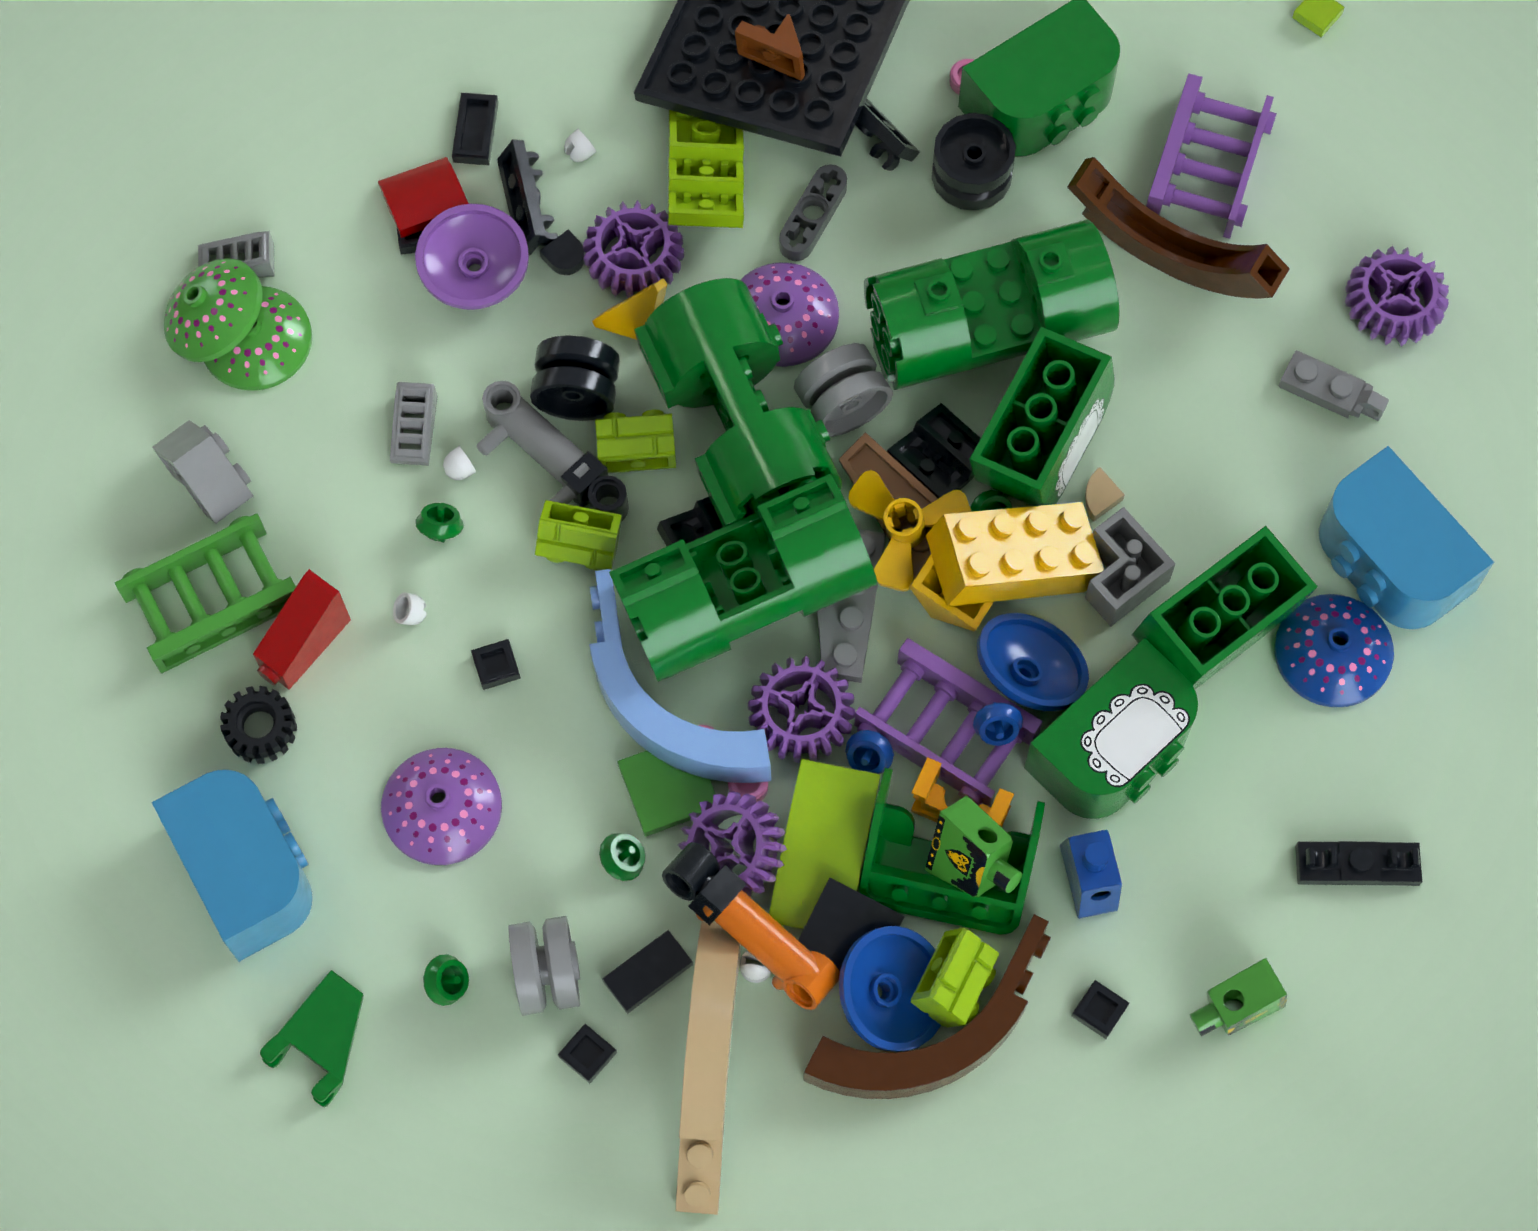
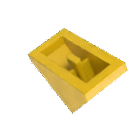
M660 279L604 311L592 320L594 326L637 340L634 329L645 325L648 317L664 301L667 288L665 279Z
M932 554L929 555L909 586L931 618L971 631L977 630L993 602L947 606Z

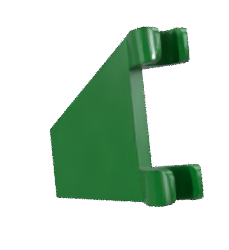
M331 970L279 1033L260 1050L263 1062L271 1068L277 1067L292 1045L328 1073L313 1087L311 1092L316 1103L322 1107L328 1106L343 1085L364 998L363 993Z

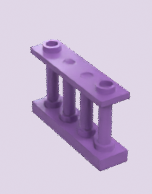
M1188 73L1146 207L1160 215L1162 206L1170 207L1172 203L1228 219L1223 237L1230 239L1234 225L1242 227L1248 205L1241 204L1262 135L1263 133L1271 134L1277 114L1270 111L1274 97L1266 96L1262 112L1260 113L1205 97L1206 93L1199 91L1203 77ZM1200 111L1255 126L1257 128L1253 141L1249 143L1196 128V123L1190 122L1192 113L1200 114ZM1190 142L1247 157L1243 173L1240 174L1185 158L1186 154L1180 153L1182 144L1190 145ZM1182 172L1238 188L1233 205L1175 189L1176 185L1170 183L1172 175L1180 176Z
M907 638L898 653L897 664L901 666V674L873 714L861 707L857 709L854 726L858 728V732L871 730L880 733L887 738L895 752L923 768L927 757L942 763L938 779L959 791L958 795L961 799L968 796L978 806L979 804H985L991 807L995 791L987 786L1016 743H1022L1023 741L1030 746V743L1039 735L1043 721ZM923 679L934 686L935 694L909 732L904 735L886 722L914 681ZM957 700L968 707L969 714L939 757L920 745V742L949 701ZM993 702L1013 705L1020 711L1023 718L1022 728L1015 740L1006 745L995 746L974 778L955 767L954 763L975 734L973 720L977 712L986 705L993 704Z

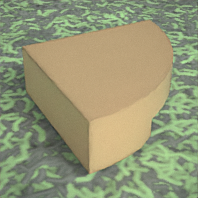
M1101 467L1090 477L1085 493L1086 510L1093 522L1123 501L1125 496Z

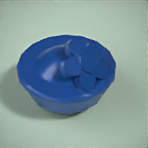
M996 702L980 709L973 720V728L976 734L985 743L993 746L1006 745L1015 740L1023 724L1022 715L1017 708L1007 703Z
M871 730L859 731L853 734L846 743L845 752L852 769L881 774L893 762L894 752L892 745L886 737L878 732Z

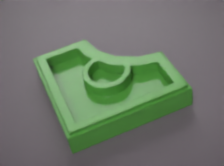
M648 751L617 761L645 837L691 821L689 813L696 812L702 814L700 802L708 801L713 804V795H716L710 779L675 769Z

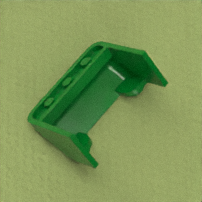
M885 768L875 803L859 892L899 913L999 935L1009 934L1016 930L1020 924L1036 855L1045 802L1037 801L1030 834L1016 831L1007 832L1013 840L1007 863L1022 873V878L1017 887L1010 893H1006L995 885L979 897H972L925 870L932 841L913 837L915 829L913 815L904 807L887 803L893 769Z

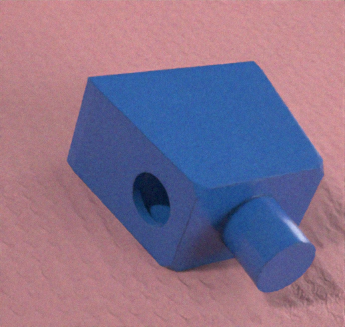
M1108 830L1076 835L1065 839L1060 844V849L1078 919L1118 911L1122 882ZM1101 891L1105 892V895L1092 897V895H1094L1095 893Z

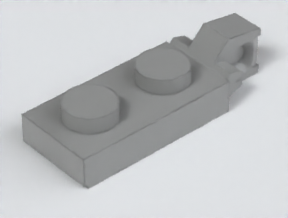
M1297 350L1293 354L1279 383L1280 388L1346 418L1349 415L1359 417L1362 413L1379 421L1389 401L1388 398L1373 391V386L1365 383L1366 381Z

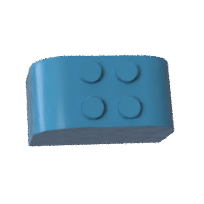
M1389 446L1341 480L1319 526L1321 546L1326 555L1331 559V565L1335 572L1342 578L1347 577L1357 589L1359 598L1366 606L1373 607L1387 622L1404 629L1424 628L1439 620L1477 591L1494 564L1489 555Z
M216 770L206 773L151 802L223 942L238 962L288 936L304 923L312 906V889L302 868L309 864L290 832L291 830L274 799L271 798L265 801L259 789L250 778L232 770Z

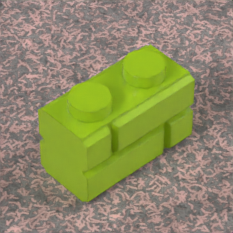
M652 409L643 412L642 416L626 417L623 413L614 412L606 414L603 419H595L598 460L607 467L608 473L676 468L672 413L665 414L662 410Z
M545 500L538 525L535 555L546 557L547 560L554 563L567 561L582 564L591 570H612L618 547L622 515Z
M966 928L944 932L911 998L913 1005L924 1013H928L929 1017L947 1028L966 1025L974 1019L979 1010L977 1000L982 990L990 985L996 975V969L993 967L999 957V953L987 943L981 942L978 936Z

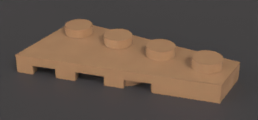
M866 432L839 458L842 468L853 485L865 471L873 470L879 474L895 500L908 498L915 501L922 509L938 499ZM907 515L898 518L901 527L896 529V531L902 532L903 529L914 528L917 523L910 524ZM875 518L889 539L884 521ZM926 527V534L932 529V527ZM926 535L919 545L912 548L914 578L931 554Z

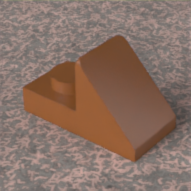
M790 14L786 15L774 34L770 33L763 26H754L741 21L735 30L738 54L798 80L804 78L803 54Z

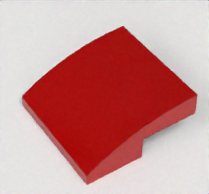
M447 157L378 181L401 238L424 230L428 223L443 211L455 206L469 204Z

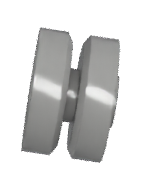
M859 343L842 345L818 357L801 371L794 383V390L806 408L811 409L815 421L820 419L823 421L829 437L846 434L871 421L886 408L893 396V391L881 372L875 371L877 364L864 344Z
M567 916L545 920L542 927L544 946H539L535 927L530 922L508 926L513 974L522 1016L542 1013L546 1007L545 985H550L553 1002L559 1010L580 1006L578 957L575 941L571 940Z

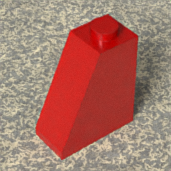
M310 569L303 575L253 653L259 665L257 672L271 685L275 686L279 682L288 690L291 689L351 621L340 592Z

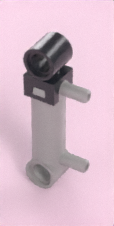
M497 381L485 389L482 397L487 421L494 429L477 444V449L483 455L491 453L509 436L562 484L563 488L549 501L569 504L573 500L580 507H585L589 503L590 509L622 515V521L625 519L629 510L626 487L620 479L608 475V469L589 451L584 454L520 396V392L514 384L508 381ZM504 402L512 404L504 410L495 408L498 404ZM608 496L618 499L612 505L599 503L601 499Z

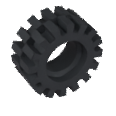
M253 686L247 687V694L242 696L238 691L233 694L236 701L232 703L228 700L224 705L227 712H221L220 719L223 725H220L221 732L233 753L238 757L241 755L244 761L251 763L252 759H255L258 764H263L266 757L274 761L278 759L276 753L281 751L285 754L289 750L286 744L288 742L293 744L296 738L293 734V731H297L294 713L285 697H281L278 691L272 689L269 692L266 686H259V691H255ZM255 712H266L273 717L274 721L271 731L261 738L250 737L244 732L246 719Z

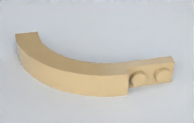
M701 922L696 952L683 1076L675 1211L718 1215L728 1068L741 944L716 922H712L710 926L706 922Z

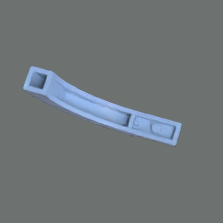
M611 569L595 571L597 586L590 587L593 610H601L602 621L594 622L597 643L589 644L596 679L603 698L622 728L652 755L670 766L689 774L733 783L772 781L765 729L721 731L698 726L666 711L643 690L632 674L623 652L614 584L609 573Z

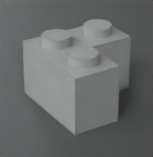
M189 420L152 447L171 475L185 486L203 513L214 523H218L253 497V494L246 486L251 482L250 478L238 463L232 466L225 456L230 451L221 437L216 432L213 434L206 425L200 428Z
M1124 507L1093 531L1101 561L1107 568L1090 580L1085 599L1110 627L1167 584L1175 567V562Z

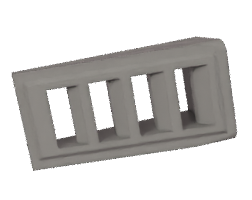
M270 231L255 232L198 245V267L209 262V255H216V260L224 259V254H230L231 259L238 260V253H245V261L242 262L252 268L258 277L274 276V242ZM253 252H259V257L253 259Z
M397 383L390 451L391 463L429 466L438 397L433 384ZM405 413L424 414V418L405 417ZM403 429L423 430L422 434L403 433ZM401 443L420 444L421 450L401 449Z

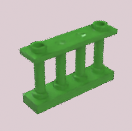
M258 513L252 516L239 517L232 521L229 527L145 568L130 570L121 580L114 582L126 603L137 599L156 637L154 644L146 648L161 674L277 617L296 588L291 576L284 580L277 578L257 539L266 535L267 532ZM242 546L264 586L262 591L249 597H242L222 558L223 555ZM207 563L228 602L225 609L213 615L206 614L187 576V573ZM170 581L173 582L192 619L189 627L177 633L170 631L151 593L152 590Z

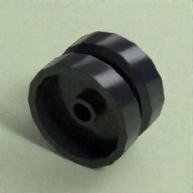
M977 113L956 116L944 124L935 138L931 178L936 192L947 203L966 210L988 208L1003 199L1011 186L1016 144L1010 130L999 120L987 114Z
M571 335L551 337L543 340L538 345L534 364L537 373L532 379L530 393L531 403L536 408L554 417L576 421L601 419L614 410L616 396L614 383L618 379L620 358L619 354L611 346L595 339Z

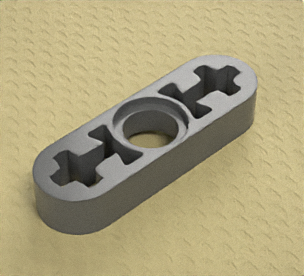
M829 164L820 167L816 171L780 232V251L787 259L792 261L804 260L813 251L846 194L847 175L841 167ZM831 179H835L837 181L836 185L830 186L825 198L822 196L824 193V182L829 183ZM808 206H818L824 211V214L819 219L812 220L806 218L803 211ZM801 226L804 229L803 243H797L795 247L790 246V240L794 241L797 239Z

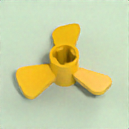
M873 470L865 471L852 486L848 495L849 502L853 508L884 521L890 541L877 562L874 572L879 585L902 592L910 590L909 586L914 580L912 548L923 541L926 535V527H933L944 514L971 512L967 497L960 490H952L922 509L911 499L899 498L895 500L879 474ZM907 515L910 524L917 523L914 528L903 529L902 532L896 531V529L901 527L898 519L901 516Z

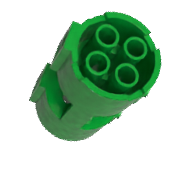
M1083 220L1012 239L1011 242L947 259L939 258L867 277L864 280L865 306L867 309L873 308L874 310L870 311L872 324L870 330L873 338V348L882 374L888 382L893 383L894 390L1026 355L1041 327L1074 341H1079L1117 330L1119 325V298L1113 268L1103 239L1090 220Z
M721 278L705 281L684 289L658 306L648 317L645 325L634 329L638 346L667 408L669 409L676 405L687 408L714 405L726 432L710 445L704 455L695 458L700 479L723 527L755 514L757 506L830 473L841 490L842 480L826 449L825 443L830 441V437L821 419L815 421L810 409L785 407L769 411L761 390L755 391L754 386L763 380L773 370L777 362L780 361L778 346L783 345V341L775 323L768 325L763 313H760L748 286L743 281L733 278Z
M831 473L767 501L755 508V514L687 544L682 539L609 572L658 682L730 651L731 646L729 642L798 611L805 617L877 585L874 568L864 542Z

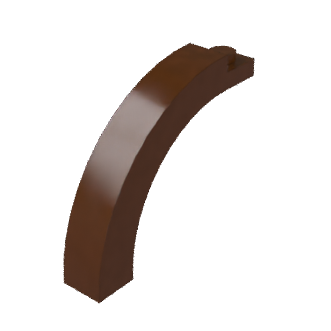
M1095 157L1087 158L1083 161L1067 186L1086 207L1082 215L1090 220L1105 236L1144 263L1192 286L1234 297L1272 298L1290 270L1268 244L1237 245L1220 242L1190 232L1166 220L1131 195Z

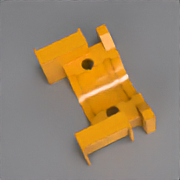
M927 757L911 792L914 794L913 798H915L911 812L937 823L940 812L947 808L944 799L946 790L944 787L936 784L940 776L942 763ZM999 788L991 807L985 804H979V807L1002 827L1011 808L1010 803L1014 794Z

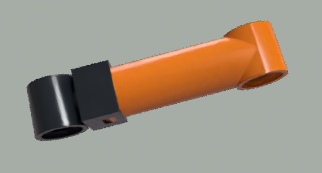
M695 842L687 844L663 871L662 878L666 886L678 897L687 901L693 900L688 907L696 913L699 920L705 921L709 926L715 921L775 975L772 979V984L777 990H785L789 998L804 1009H816L839 981L840 971L837 966L825 955L807 949L742 890L746 883L731 869L724 865L719 871V862L710 850Z

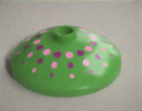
M231 258L208 262L189 273L176 287L167 304L164 317V334L170 348L180 357L192 362L211 361L234 349L250 332L260 312L262 286L258 275L244 262Z
M262 286V304L255 322L256 326L230 352L217 359L204 362L215 378L228 386L241 390H264L285 382L302 367L311 349V324L301 304L286 292Z

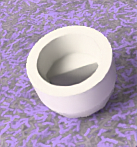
M579 129L569 135L565 141V153L570 155V159L575 162H583L596 153L594 146Z
M460 446L449 452L444 459L443 467L445 473L451 479L462 480L476 472L471 461Z
M401 593L395 600L393 607L395 621L405 625L421 623L427 615L426 611H424L426 603L415 594Z
M746 951L740 959V972L747 981L760 983L771 975V971L763 965L746 964L747 959L757 960L750 952Z

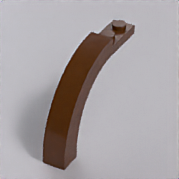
M1035 914L1033 915L992 998L968 1025L954 1035L925 1048L898 1053L863 1051L822 1036L804 1071V1081L823 1090L844 1096L864 1099H893L930 1092L967 1075L985 1062L1005 1042L1022 1017L1028 1001L1015 995V992L1021 995L1024 994L1033 976V972L1027 970L1033 956L1041 959L1051 937L1046 935L1045 932L1049 921Z

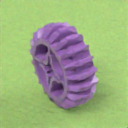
M638 200L634 204V208H627V205L622 201L620 210L617 212L610 207L607 208V218L596 215L594 220L595 227H588L586 232L587 239L583 242L584 262L589 268L591 278L593 280L598 279L602 290L611 286V292L615 297L623 290L626 291V297L629 298L634 295V292H639L662 278L665 279L667 284L671 285L673 273H679L681 269L680 261L684 258V248H682L683 236L678 232V225H668V214L665 210L656 214V208L653 204L649 205L646 209H641V203ZM617 236L618 243L611 247L610 252L604 254L607 245ZM663 246L661 255L650 264L649 257L656 253L657 248Z
M1392 245L1386 254L1377 249L1373 252L1371 258L1365 256L1361 259L1359 266L1353 268L1350 274L1351 279L1348 280L1345 288L1347 293L1345 306L1351 308L1349 313L1350 320L1361 319L1358 324L1359 331L1369 328L1371 330V340L1378 335L1384 336L1385 345L1391 343L1392 338H1396L1400 346H1403L1408 338L1417 343L1421 340L1423 334L1429 336L1433 333L1435 327L1441 324L1444 312L1449 305V299L1446 298L1449 286L1442 284L1444 272H1434L1436 267L1435 261L1427 264L1422 262L1424 258L1423 252L1416 255V257L1410 256L1408 247L1403 249L1401 254H1397ZM1369 284L1375 289L1374 294L1379 299L1378 304H1375L1370 296ZM1416 288L1419 289L1424 298L1425 308L1419 303L1420 298L1415 293Z
M807 656L803 657L801 666H795L794 660L789 657L786 660L787 668L784 670L780 665L774 663L772 665L773 676L762 672L760 675L762 686L754 685L751 689V694L755 699L748 701V710L753 712L749 716L750 726L757 727L756 730L765 729L768 752L778 746V757L781 760L787 756L788 752H793V759L796 763L801 761L802 753H808L809 759L816 761L817 750L819 749L824 755H831L832 748L830 743L841 747L844 744L842 734H850L852 731V724L848 720L855 718V709L850 707L854 703V695L845 692L848 689V681L846 679L836 681L838 677L836 667L826 673L823 672L825 662L822 659L816 663L815 667H810V661ZM803 684L797 691L783 690L792 685ZM817 689H820L829 697L834 707V714L825 711V706L815 700ZM808 698V713L804 709V714H799L795 721V707L799 710V705H804ZM769 706L777 708L778 713L788 719L785 731L779 728L772 720L768 711ZM806 728L820 729V731L810 735H800Z
M735 791L728 792L727 797L722 794L713 795V804L708 801L700 802L702 814L696 812L689 813L690 819L694 822L692 827L684 826L681 828L682 832L688 835L687 842L683 841L678 844L680 849L683 850L687 844L695 842L709 850L710 843L711 853L719 862V871L724 865L731 870L738 864L744 865L747 869L738 875L746 883L742 890L750 897L752 891L759 894L765 892L763 880L768 882L776 881L775 875L771 872L772 868L784 866L781 860L776 859L777 852L787 850L784 844L777 843V839L786 833L783 828L774 827L779 820L777 814L767 813L769 806L766 802H756L755 796L745 794L741 797V794ZM743 815L738 823L733 822L726 830L718 827L724 820L732 816ZM756 838V851L754 852L753 843ZM726 839L732 840L731 845L735 848L734 850Z

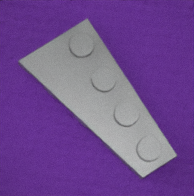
M858 529L872 566L875 568L884 551L886 533ZM878 583L817 611L820 654L822 661L825 662L823 672L826 673L836 667L838 670L837 679L862 682Z

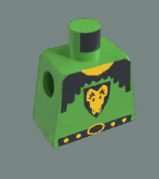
M965 796L940 812L925 867L927 872L972 897H979L995 885L1006 893H1010L1017 887L1022 878V873L1007 863L1013 844L1011 836L972 799Z
M1264 958L1208 990L1207 999L1209 1004L1189 1015L1201 1037L1220 1026L1224 1028L1227 1035H1231L1286 1007L1287 993L1267 958ZM1229 1000H1237L1243 1006L1236 1011H1232L1225 1006V1003Z

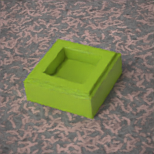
M1304 0L1295 9L1292 18L1322 37L1343 14L1345 7L1335 0Z

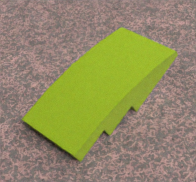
M669 110L668 225L743 228V130Z
M801 759L783 841L787 850L781 852L780 856L784 866L777 870L769 914L781 925L804 929L829 878L858 892L881 774Z

